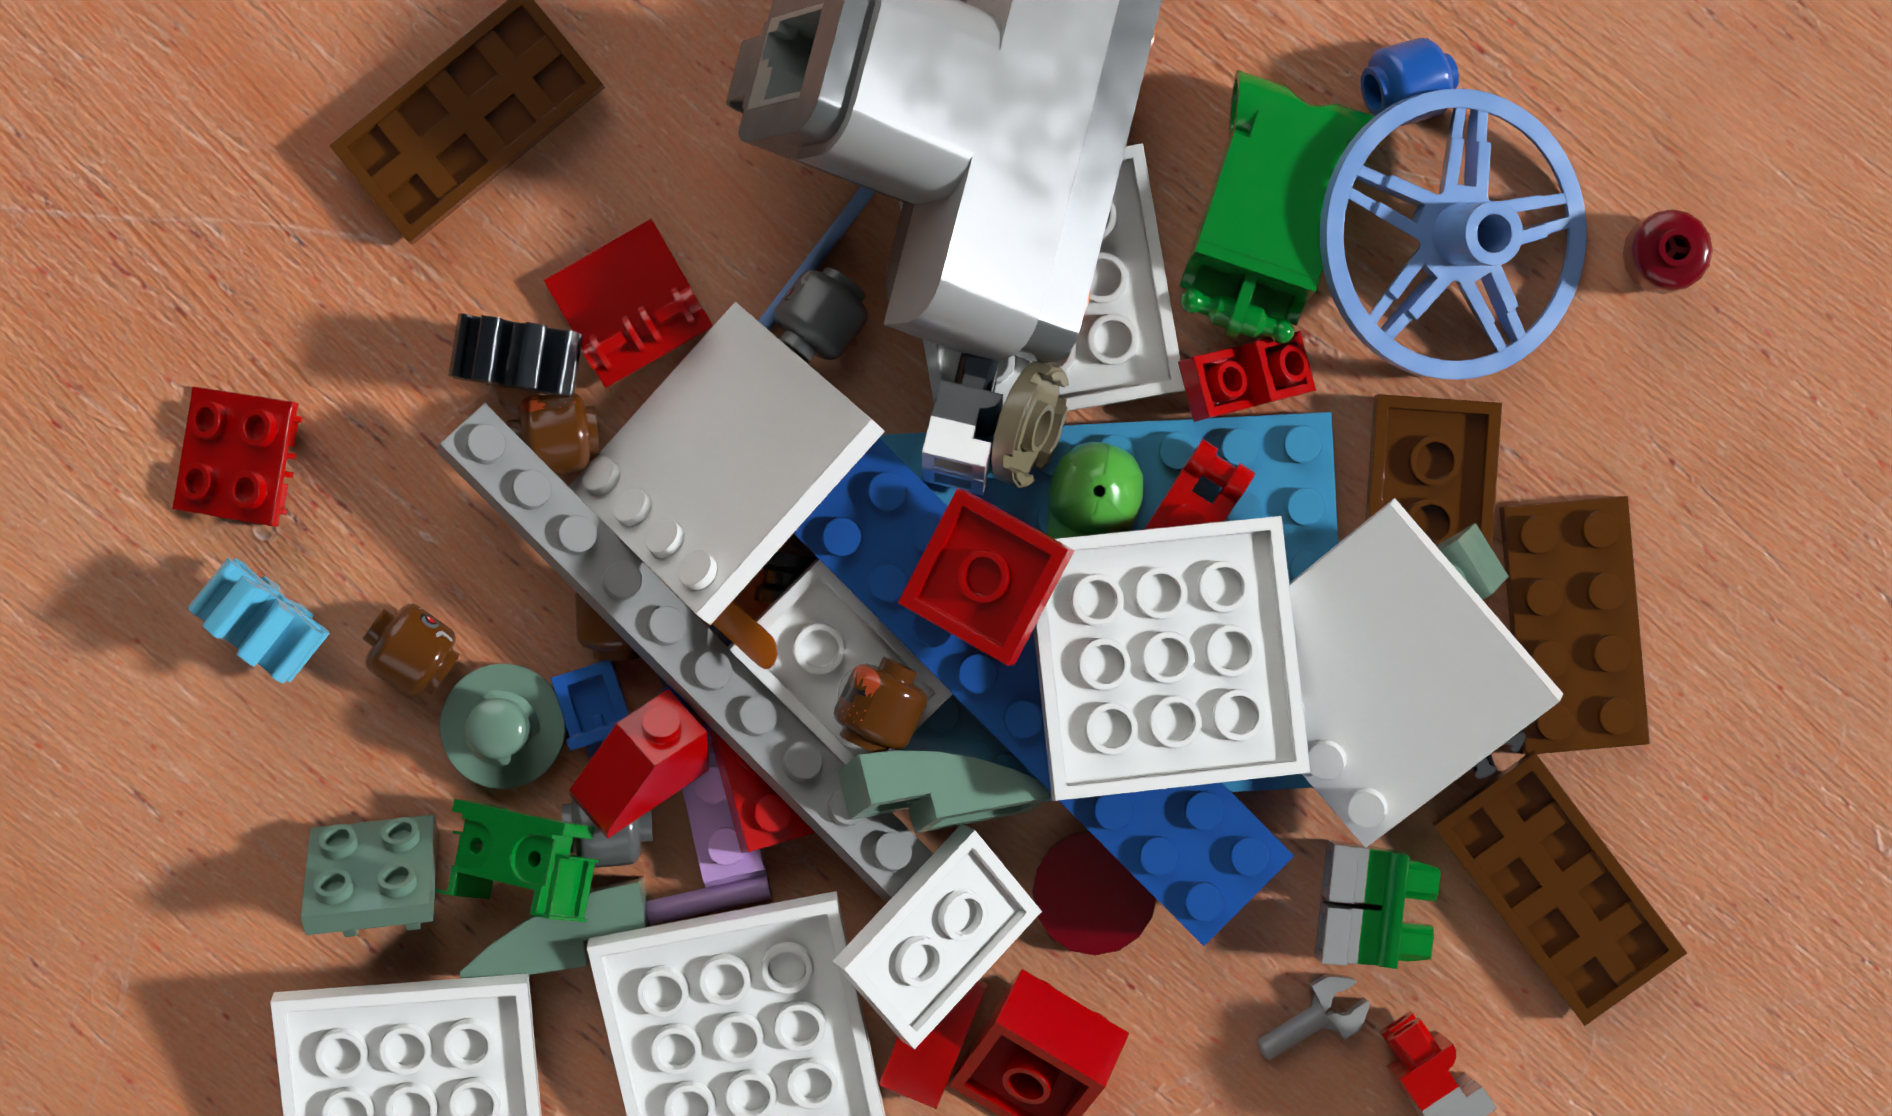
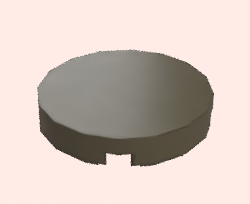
M1033 361L1021 372L1010 389L1001 410L993 439L992 470L998 481L1017 488L1027 487L1035 481L1033 475L1029 474L1032 468L1035 467L1042 470L1044 465L1050 461L1060 439L1068 409L1066 406L1067 399L1059 397V386L1065 388L1069 385L1067 375L1062 367Z

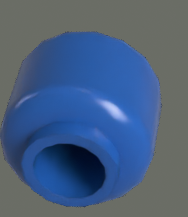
M1417 38L1382 47L1374 52L1369 59L1368 67L1362 72L1360 79L1362 97L1370 113L1376 116L1389 106L1414 95L1435 90L1456 89L1459 83L1458 68L1452 56L1444 53L1438 44L1428 38ZM1447 109L1427 112L1412 118L1400 126L1438 117L1444 114Z

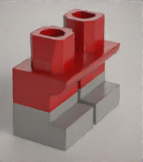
M1411 1011L1380 1031V1034L1397 1058L1388 1064L1387 1067L1419 1116H1486L1497 1109L1484 1088L1468 1074L1464 1073L1454 1080L1448 1071L1456 1060L1454 1044L1439 1032L1431 1035L1422 1020L1416 1018Z

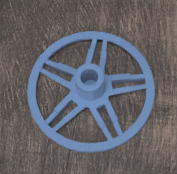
M1471 89L1435 90L1414 95L1389 106L1373 117L1350 141L1332 172L1325 192L1320 220V252L1325 279L1340 315L1351 331L1374 354L1389 364L1418 376L1453 380L1478 378L1506 369L1522 360L1545 341L1561 321L1575 295L1585 260L1587 243L1585 206L1579 182L1567 155L1550 131L1533 115L1515 103L1491 93ZM1453 108L1438 195L1397 176H1386L1363 166L1375 147L1390 132L1403 123L1430 111ZM1466 109H1471L1467 130L1464 185H1458L1465 140L1462 139ZM1488 114L1511 124L1537 147L1551 167L1561 193L1546 196L1535 195L1504 201L1489 200L1491 143L1487 142ZM1355 179L1417 206L1413 219L1405 217L1385 204L1376 202L1352 188ZM1348 199L1413 236L1420 242L1418 248L1369 314L1354 289L1346 263L1344 223ZM1564 204L1566 216L1522 227L1521 220L1516 212ZM1567 229L1565 260L1557 287L1542 314L1529 329L1524 331L1515 309L1519 305L1501 265L1510 261L1517 254L1521 245L1547 238L1548 234ZM1422 268L1429 276L1408 296L1380 328L1376 323L1394 299L1400 297ZM1479 279L1482 280L1494 311L1511 342L1507 346L1494 324L1495 319L1474 283ZM1455 281L1495 352L1469 360H1440L1418 354L1393 339L1413 318L1418 319L1451 282Z

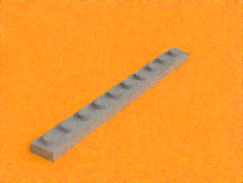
M486 403L440 443L436 452L884 902L891 899L933 855L892 812L850 820L838 773L845 764L729 650L682 600Z

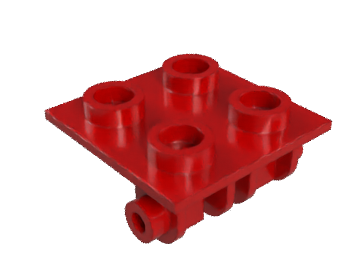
M652 218L543 280L572 331L583 335L581 351L591 368L596 371L605 388L713 327Z
M193 386L172 509L278 527L280 514L287 515L288 509H285L288 484L283 483L284 477L293 478L294 472L285 471L287 459L296 460L297 454L288 452L289 446L295 447L298 423H302L303 417L297 416L299 403Z

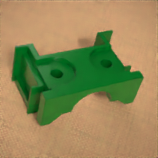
M454 799L452 811L462 813V819H465L463 831L453 830V834L460 835L455 863L451 868L448 889H435V892L457 897L490 899L493 881L535 890L530 915L550 920L587 922L585 912L595 862L598 863L599 860L570 854L573 837L593 839L595 827L509 811L508 808L483 802Z

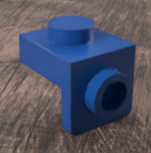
M604 660L551 678L570 738L566 739L569 750L572 751L585 746L589 758L594 756L616 723L631 714L614 660Z

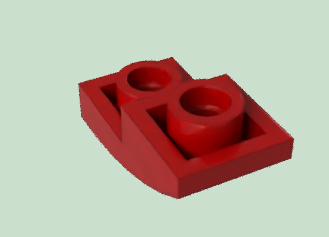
M1301 331L1294 332V336L1287 343H1277L1270 337L1178 361L1194 422L1316 391Z
M978 980L915 1049L897 1037L879 1085L937 1109L987 983Z

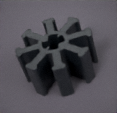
M459 313L448 376L458 380L485 383L489 386L501 388H515L546 395L570 396L574 394L583 335L570 330L547 328V325L536 323H518L499 317L484 315L479 317Z

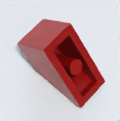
M667 689L616 723L569 789L570 796L604 836L609 839L709 771L707 731L674 694Z

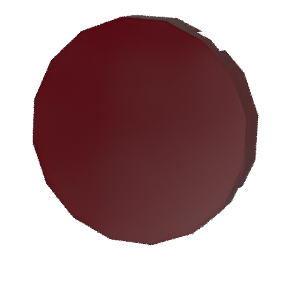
M1089 830L1069 834L1051 846L1037 867L1032 887L1033 900L1042 911L1037 918L1050 937L1070 951L1094 956L1119 951L1139 938L1153 917L1156 898Z

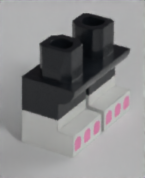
M961 353L954 383L940 380L922 450V481L954 489H965L971 493L983 495L989 473L991 443L978 440V437H988L995 433L1002 410L1003 394L995 393L998 361Z

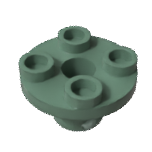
M493 664L474 670L454 686L442 709L440 734L449 760L461 774L482 786L509 789L534 781L554 764L564 745L566 724L555 690L544 677L524 666Z

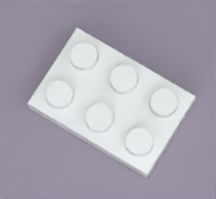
M819 558L755 619L757 623L772 635L777 645V660L771 668L763 669L759 667L733 642L728 646L729 650L845 765L859 754L872 753L842 738L839 734L843 726L836 721L833 714L847 680L856 666L867 663L878 667L884 656L918 672L913 684L926 693L928 702L915 731L953 694Z
M961 824L832 962L901 1041L915 1049L1042 911L974 829Z

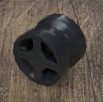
M776 552L762 567L764 569L763 580L761 584L755 587L754 600L773 603L818 557Z

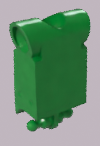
M1236 70L1230 106L1229 140L1179 287L1187 289L1182 294L1180 300L1181 307L1186 312L1200 313L1208 316L1211 324L1225 328L1224 335L1237 339L1239 333L1252 338L1263 334L1271 337L1277 343H1287L1294 336L1293 325L1297 326L1306 302L1316 292L1323 270L1320 252V220L1329 180L1340 156L1350 141L1375 116L1337 103L1309 105L1296 96L1287 86Z

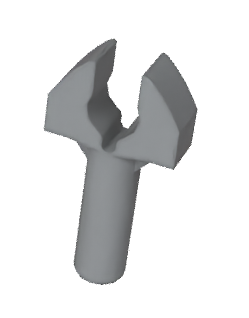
M1323 974L1310 982L1309 985L1314 991L1310 1007L1258 1038L1257 1046L1262 1056L1271 1060L1322 1028L1338 1031L1344 1040L1358 1032L1366 1019L1370 1005L1366 998L1352 1005L1347 1011L1336 1012L1330 1010L1326 1012L1331 1007L1333 997L1338 992L1345 991L1353 986L1357 981L1346 975Z

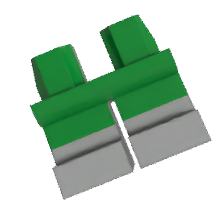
M1327 839L1321 895L1328 901L1333 902L1320 901L1314 957L1322 964L1346 966L1347 964H1362L1398 969V961L1431 960L1434 927L1431 924L1403 921L1405 898L1437 901L1441 875L1440 869L1417 860H1412L1409 855L1400 850L1374 846L1365 848L1360 844ZM1354 902H1357V903L1375 904V906H1374V907H1370V906H1361V905H1352V904H1354Z

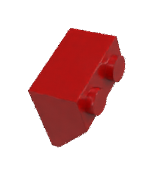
M1021 969L998 1000L952 1077L949 1086L999 1116H1082L1106 1087L1129 1036V1032L1110 1022L1100 1013L1088 1009L1058 991L1050 983L1038 979Z

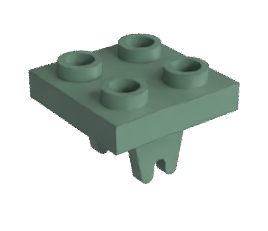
M435 815L401 817L310 828L301 909V921L305 934L314 935L343 931L345 937L358 936V930L405 925L407 930H417L421 928L420 923L433 922L439 837Z

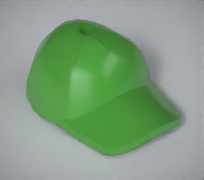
M1101 442L1082 443L1074 446L1064 454L1052 475L1049 487L1048 536L1059 539L1132 531L1140 514L1144 496V477L1136 459L1120 447ZM1097 485H1101L1105 489L1102 497L1095 496L1093 492Z

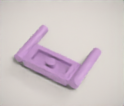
M706 722L700 724L707 731L709 771L682 788L702 880L706 888L646 901L647 917L650 926L772 898L762 849L741 853L709 731L713 729Z

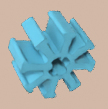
M227 558L188 606L189 611L205 621L202 626L214 637L234 645L238 649L237 655L251 666L255 667L258 663L276 681L283 684L286 681L290 683L330 634L328 629L313 620L314 614L301 603H296L285 597L280 592L281 587L268 577L263 575L260 578L243 561L237 558L233 560Z

